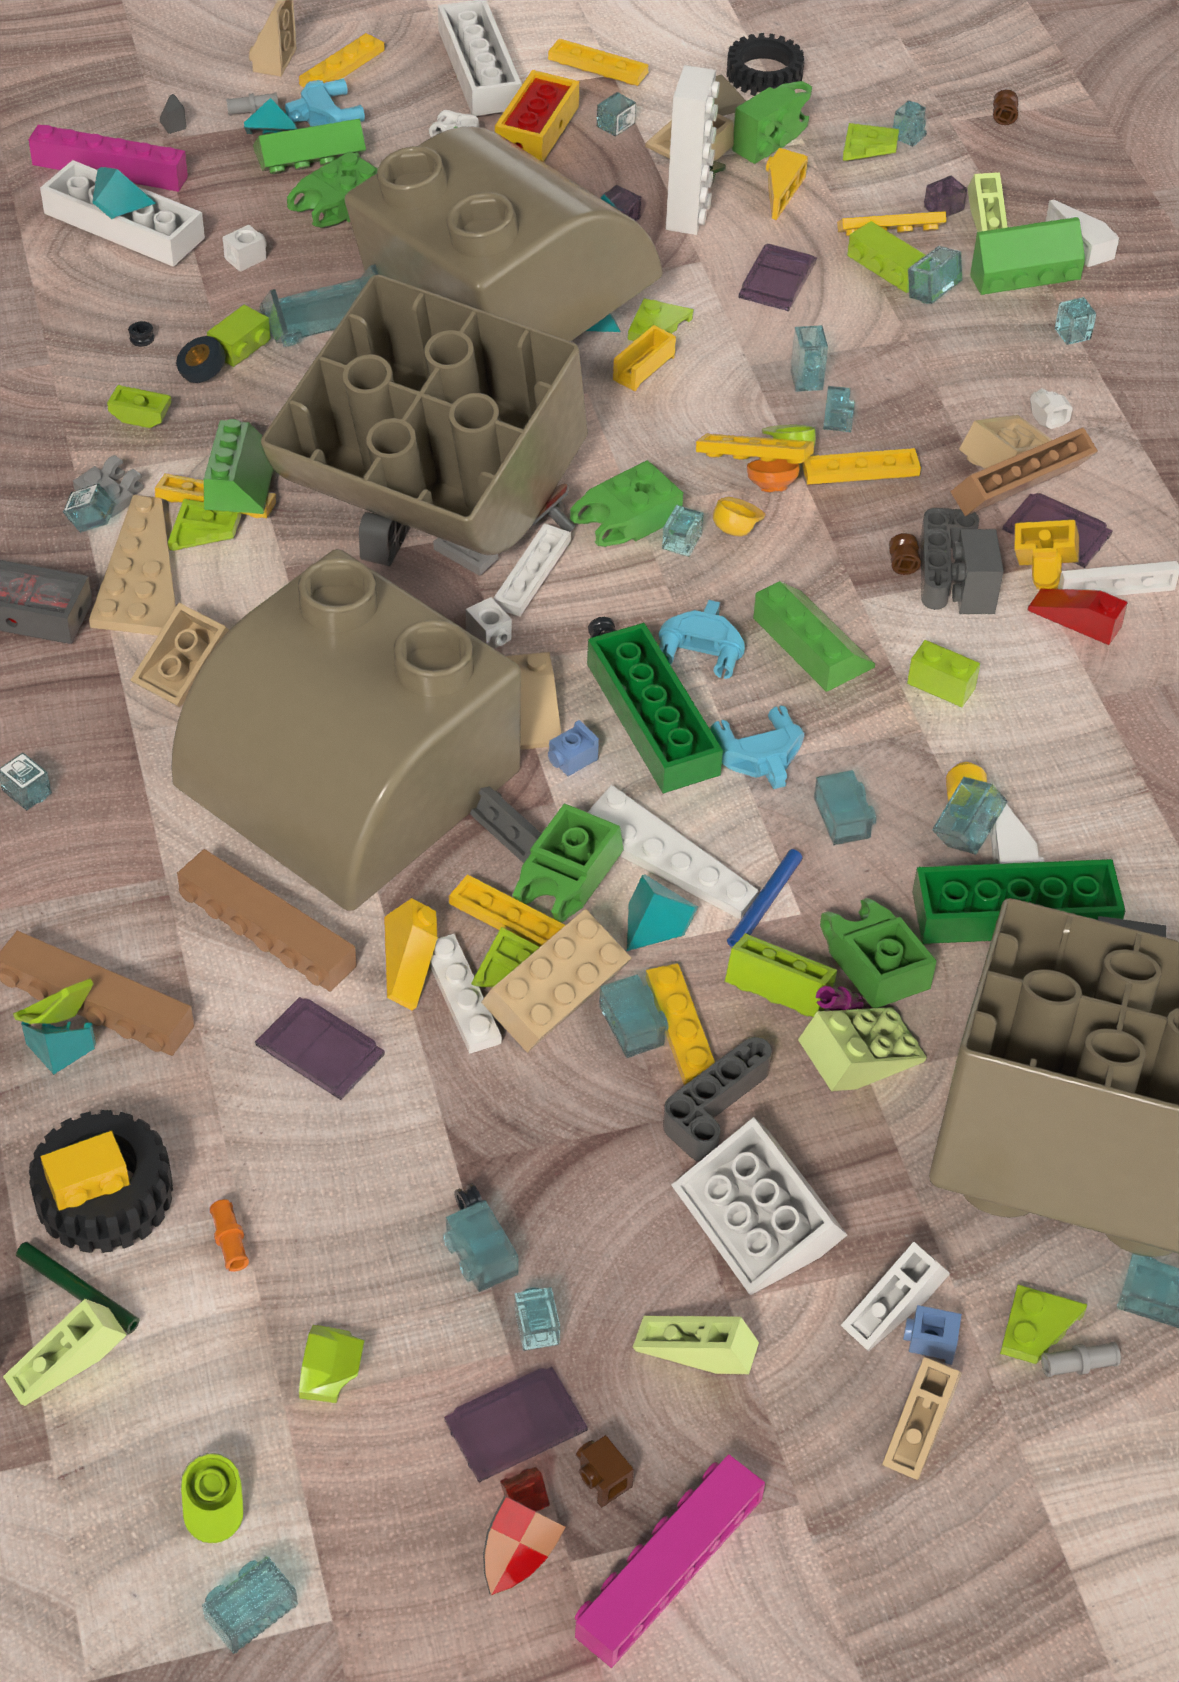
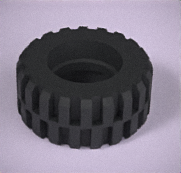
M101 1110L100 1114L91 1115V1111L81 1113V1118L76 1120L69 1118L60 1123V1129L56 1130L53 1128L44 1136L46 1143L41 1142L38 1144L33 1153L35 1159L30 1162L29 1184L40 1223L45 1225L46 1232L52 1238H60L61 1244L69 1248H74L75 1245H78L80 1251L92 1253L93 1249H101V1253L113 1252L112 1248L121 1245L125 1249L134 1245L133 1240L139 1237L143 1240L152 1233L151 1226H159L165 1218L164 1211L170 1208L173 1180L167 1149L163 1146L162 1138L158 1132L150 1129V1124L139 1118L134 1121L131 1114L120 1112L119 1115H114L112 1110ZM112 1131L125 1161L126 1168L133 1173L129 1181L130 1185L121 1188L113 1194L87 1200L80 1206L68 1207L59 1211L46 1180L40 1156Z

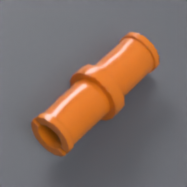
M227 1199L218 1200L210 1206V1213L216 1228L214 1233L215 1242L218 1246H221L226 1269H229L231 1272L240 1271L249 1264V1259L246 1256L242 1242L244 1238L243 1228L237 1224L232 1202Z

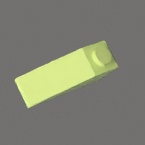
M1000 172L974 174L967 189L970 210L977 232L1007 228Z
M84 1299L3 1377L20 1404L26 1406L99 1362L127 1334L108 1307Z
M643 1316L633 1348L636 1352L715 1374H749L759 1342L742 1317Z

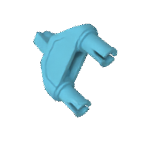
M344 78L325 83L320 80L310 81L302 90L300 99L285 104L286 115L293 122L307 121L312 127L360 119L361 122L365 120L364 110L361 105L340 109L330 98L338 95H347V84Z
M708 600L704 612L693 610L674 616L663 623L658 633L659 647L663 654L667 656L670 664H672L676 649L679 647L719 656L713 669L715 675L721 678L723 670L726 669L724 679L732 676L736 661L744 654L745 644L736 628L724 616H719L720 602Z
M779 706L782 714H780L777 707L771 709L768 714V718L776 730L746 738L736 739L726 720H721L724 729L721 728L719 721L712 724L710 730L723 750L722 764L735 772L755 778L765 775L773 789L786 786L787 773L785 770L798 753L804 740V732L800 726L793 723L785 706Z

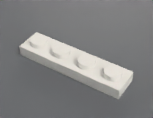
M545 523L543 524L493 598L505 612L519 617L522 615L570 543L571 532Z
M1177 561L1062 571L1058 589L1101 590L1113 596L1175 590L1177 584L1179 564Z
M455 934L438 938L429 966L469 1054L501 1044V1034L493 1016L481 1003L484 999L479 987L471 984L474 975Z

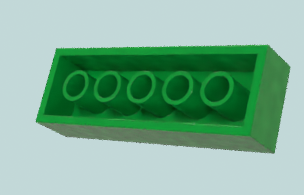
M640 623L588 639L587 666L662 793L664 794L721 776L723 750L646 624Z
M1113 859L917 867L912 890L922 944L991 941L1002 903L1010 898L1097 920L1098 916L1124 919L1126 912Z

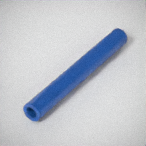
M791 849L785 855L728 937L727 943L730 947H733L745 933L748 935L752 934L802 861L803 857L800 852Z

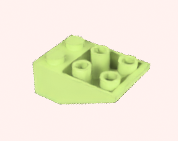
M893 1007L818 1011L798 1039L831 1091L859 1089L924 1063L927 1059L917 1040L911 1035L902 1022L900 1015Z

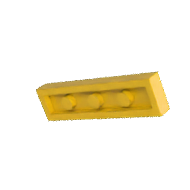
M367 33L363 34L300 75L299 85L305 87L310 81L320 80L325 83L344 78L385 51L384 42Z
M560 38L548 51V60L579 68L582 71L603 75L606 78L623 81L630 85L638 86L648 74L649 64Z
M946 211L842 218L837 222L838 233L846 232V236H850L851 233L872 221L886 231L887 229H897V233L912 232L913 227H923V231L939 230L940 225L946 223Z
M706 433L696 441V452L706 453L708 457H720L723 454L733 455L734 459L760 457L761 461L766 462L787 459L788 463L798 464L804 462L814 453V441Z
M915 448L809 456L802 462L807 485L920 476L921 470Z
M164 473L155 486V497L169 502L182 503L183 499L204 502V480ZM268 492L263 514L242 512L241 514L250 515L253 518H267L276 504V494Z
M468 874L449 895L450 905L498 930L503 927L539 947L565 926V924Z
M676 963L647 969L645 978L685 1086L713 1065L715 1061L680 966Z

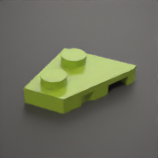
M849 123L843 151V161L896 153L899 129Z
M643 298L628 330V340L635 341L653 325L672 334L677 330L679 323L684 320L690 322L693 319L694 309Z
M183 499L168 540L169 550L175 551L234 538L242 516L241 512L204 510V502Z
M501 927L471 984L476 987H494L540 947Z
M1017 1285L1000 1354L1037 1364L1041 1360L1042 1354L1047 1353L1052 1345L1057 1344L1066 1335L1067 1330L1077 1320L1080 1321L1084 1317L1087 1304Z

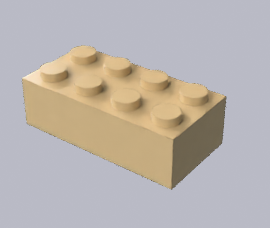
M585 908L496 984L481 1003L528 1053L618 974L631 957Z

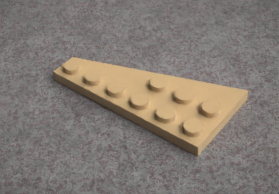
M133 495L89 618L90 628L158 636L176 608L162 498Z

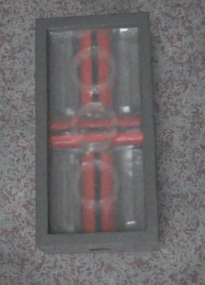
M0 560V631L72 644L92 604L88 576Z

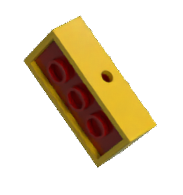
M532 70L495 124V132L544 162L579 107V81Z

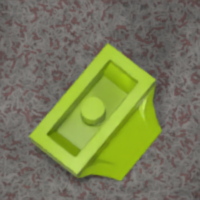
M117 385L107 402L108 412L122 423L151 428L162 423L172 401L170 395Z
M312 1325L308 1334L301 1367L299 1398L337 1403L341 1388L358 1376L365 1340L352 1336L348 1330Z

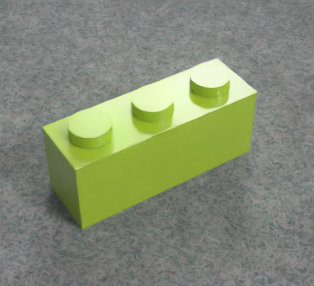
M870 221L850 234L847 256L905 293H908L928 279L931 258L874 222Z
M745 933L731 949L724 982L732 984L742 991L762 996L771 1003L781 1004L794 1009L801 1015L814 1017L818 1011H824L825 1009L817 1004V1001H823L816 998L817 991L823 986L834 987L837 970Z

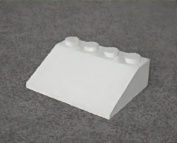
M754 1117L671 1184L750 1295L819 1259L847 1236L846 1232L769 1130Z

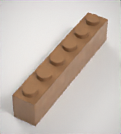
M1084 427L976 472L967 477L950 492L963 514L967 516L1077 468L1098 452Z
M203 849L177 872L179 893L187 902H194L203 908L213 919H220L229 925L237 935H244L252 940L260 950L270 952L279 958L287 968L296 969L305 975L313 985H320L331 992L357 967L354 945L206 849Z
M18 930L0 951V981L8 987H17L28 992L37 1000H43L66 987L91 978L94 985L77 1014L85 1017L96 1026L103 1025L116 1031L123 1038L137 1040L155 1052L162 1051L173 1056L194 1028L192 1007Z

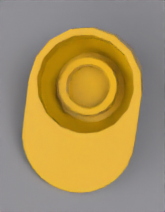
M734 497L719 499L713 511L715 525L724 533L738 537L747 535L753 529L756 522L763 520L765 517V513L755 505Z

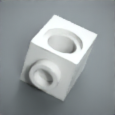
M250 225L223 236L224 257L238 271L241 272L266 260V239L262 233L257 232Z
M492 597L466 609L467 632L493 649L511 640L512 619Z

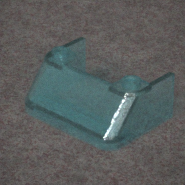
M376 264L370 265L359 279L279 299L276 290H270L259 308L261 314L269 317L270 332L277 344L282 343L283 347H289L298 344V339L335 330L368 280L374 275H379Z

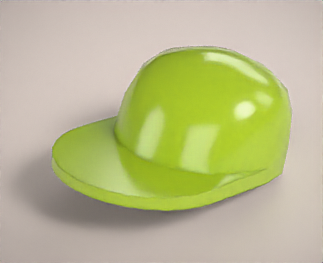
M788 424L769 426L762 429L763 434L771 435L775 439L814 441V445L816 442L815 427Z
M205 1453L195 1457L187 1464L182 1473L181 1496L184 1523L188 1531L196 1539L206 1543H219L233 1536L241 1525L243 1519L241 1479L236 1466L230 1459L221 1454Z

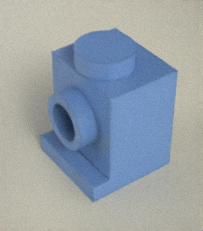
M578 720L574 723L573 728L549 741V760L554 767L560 768L567 776H570L598 760L599 738Z
M917 1305L914 1319L907 1318L903 1340L910 1341L909 1352L945 1359L946 1364L952 1365L957 1348L962 1314Z

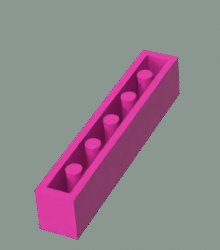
M40 124L36 126L28 139L32 165L61 170L74 160L96 170L100 167L118 169L134 184L177 192L180 191L188 177L185 150Z
M730 1454L720 1464L714 1462L710 1465L702 1477V1484L695 1491L689 1489L682 1496L677 1505L678 1510L670 1518L665 1516L658 1522L652 1532L653 1537L645 1546L643 1544L637 1545L627 1559V1566L619 1574L613 1572L601 1587L602 1593L595 1601H586L576 1613L575 1638L610 1668H613L762 1501L765 1482Z

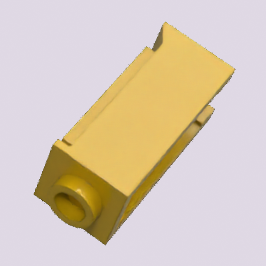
M653 325L614 358L613 380L636 391L639 385L670 358H675L676 336Z

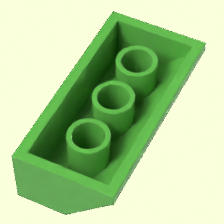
M360 119L260 135L253 144L254 152L262 171L269 170L270 174L284 172L285 167L295 166V170L309 168L310 163L314 162L326 165L349 151L360 157V154L366 151Z
M1073 217L977 232L970 276L980 294L984 295L1081 280L1085 254L1079 218Z
M237 419L220 420L203 479L204 510L264 513L274 469L267 460L261 445L263 435L249 422H240Z
M779 581L756 592L753 619L826 692L875 668V663L801 590Z

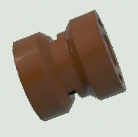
M1007 89L997 92L993 99V118L1000 125H1010L1018 118V96L1014 91Z
M901 533L895 535L889 541L891 567L897 574L909 575L916 572L921 566L918 541L914 535Z

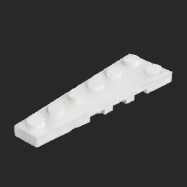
M612 785L587 812L620 826L624 849L620 855L622 858L740 920L758 896V889Z

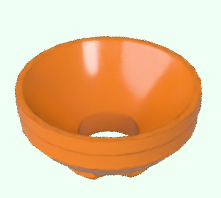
M758 459L747 464L748 478L764 492L786 490L798 477L800 470L799 463L791 464L787 462V459H777L769 462Z

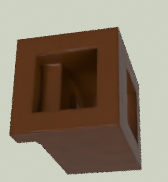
M606 1435L596 1442L594 1440L588 1441L578 1449L576 1456L580 1460L579 1474L587 1487L590 1489L595 1488L598 1491L597 1503L601 1508L633 1487V1467Z

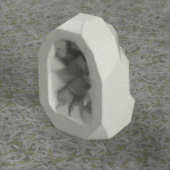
M1043 388L1032 393L1030 397L1031 410L1040 425L1053 429L1063 426L1070 421L1073 408L1065 396L1053 391L1048 392Z

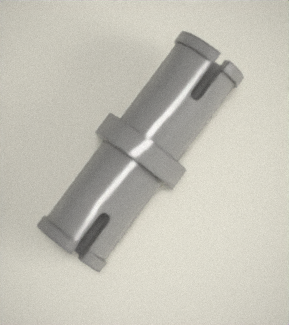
M277 92L254 96V93L249 94V97L226 99L228 114L247 112L253 114L270 98L279 106Z
M1115 1342L1090 1347L1078 1344L1074 1345L1071 1350L1047 1352L1041 1356L1042 1369L1046 1377L1072 1372L1083 1375L1088 1374L1090 1369L1115 1367L1121 1363L1120 1350Z

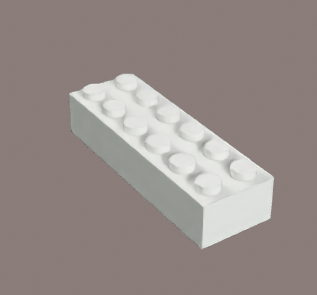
M473 0L438 5V31L471 114L485 116L487 114L504 112L522 86V83L487 1Z
M684 65L673 96L666 230L697 235L699 226L705 224L707 209L710 208L712 194L708 193V187L711 188L713 172L709 170L710 166L713 165L715 150L711 149V143L714 144L716 127H713V121H716L718 105L714 104V98L718 97L720 82L715 81L716 70Z
M74 160L40 187L44 214L173 267L205 239L202 212L141 187L138 188L156 204L110 219L92 203L97 170Z

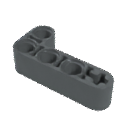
M931 508L924 513L920 535L921 601L925 607L939 610L947 605L952 581L951 548L953 549L954 541L959 540L960 529H978L980 519L975 512L965 516L961 509Z
M365 512L359 526L360 559L391 566L402 545L401 542L404 541L411 527L374 513Z
M751 1037L743 1041L666 1100L663 1130L672 1141L695 1161H701L719 1146L721 1130L714 1117L768 1076L772 1054L771 1045L768 1041L759 1037Z

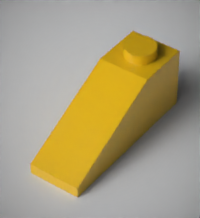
M779 148L773 157H769L766 164V172H768V191L772 219L777 220L806 178L808 156Z
M413 898L384 916L387 998L411 1011L417 1008L438 938L436 911Z

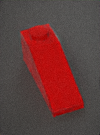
M1040 589L1028 606L1027 611L1110 645L1122 627L1128 602L1101 590Z

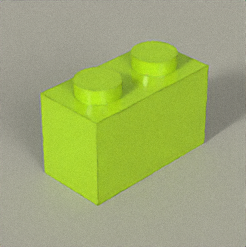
M244 304L207 331V336L213 337L223 346L226 354L225 363L235 367L271 339L269 317Z
M924 640L911 658L907 684L959 707H963L976 689L980 663Z

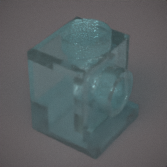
M908 100L895 111L893 128L899 129V141L913 147L927 135V131L924 130L926 125V119H924L926 107Z
M828 386L824 430L851 432L855 400H849L850 388Z

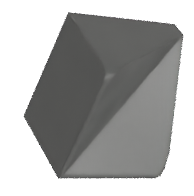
M174 94L169 96L160 116V123L168 134L186 129L184 107Z

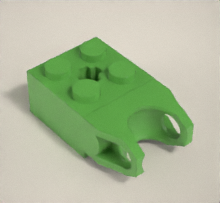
M804 81L782 84L775 89L769 87L736 107L732 151L756 164L796 139L809 123V116L804 115L801 109L811 97L812 86ZM803 89L806 92L796 93L794 90Z
M349 151L302 178L287 196V208L297 212L314 209L311 215L313 218L312 225L315 227L323 228L338 224L344 220L350 222L345 204V195L376 174L378 169ZM303 193L304 196L294 205L297 195ZM322 213L324 217L319 221V215Z
M646 460L589 489L571 507L570 520L578 524L601 523L595 531V543L598 546L606 547L622 544L631 539L636 542L682 518L683 492L651 462ZM590 505L581 515L578 516L579 511L584 506ZM609 530L608 536L602 539L604 533Z
M564 803L530 849L531 854L522 865L520 878L512 895L513 898L524 904H529L540 896H554L556 900L551 912L555 920L561 923L583 908L623 852L620 826Z
M869 898L861 900L859 915L862 921H849L842 918L839 914L829 911L822 913L820 927L827 940L829 953L872 1008H879L931 989L937 961L901 917L896 918L890 910Z

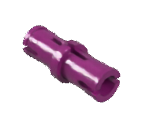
M823 986L817 991L816 998L823 1000L817 1001V1004L822 1008H829L831 1011L863 1008L864 1002L857 1001V999H863L859 993L851 992L848 988L837 986V989L835 987Z

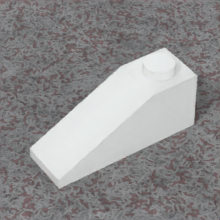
M1056 200L1049 201L1045 222L1073 217L1079 218L1085 254L1084 264L1087 267L1115 259L1119 237L1105 222Z
M992 793L988 820L993 864L1044 862V858L1038 856L1037 843L999 793Z
M913 1242L841 1326L865 1349L870 1351L915 1312L917 1305H923L950 1273L925 1250Z

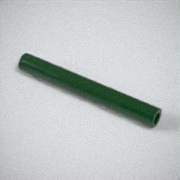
M26 1241L19 1246L16 1252L17 1258L81 1302L87 1299L108 1307L127 1334H131L137 1328L140 1321L137 1316Z

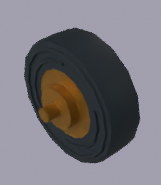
M202 336L188 342L181 349L177 356L176 366L181 376L190 383H201L211 379L221 370L225 363L226 354L223 346L211 336Z

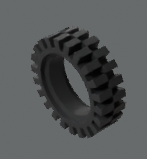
M759 33L758 38L754 34H750L748 39L743 36L740 38V41H734L733 46L729 47L726 75L729 77V82L733 83L736 89L741 87V91L744 93L751 90L750 95L756 96L757 92H762L769 87L775 89L782 84L802 81L804 52L800 50L798 44L793 45V40L789 39L785 42V37L781 35L778 39H775V34L771 33L769 38L765 37L764 33ZM754 59H771L781 62L787 67L776 71H760L750 68L744 63Z

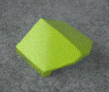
M91 978L76 983L27 1008L13 1013L15 1020L29 1024H51L76 1016L94 984Z

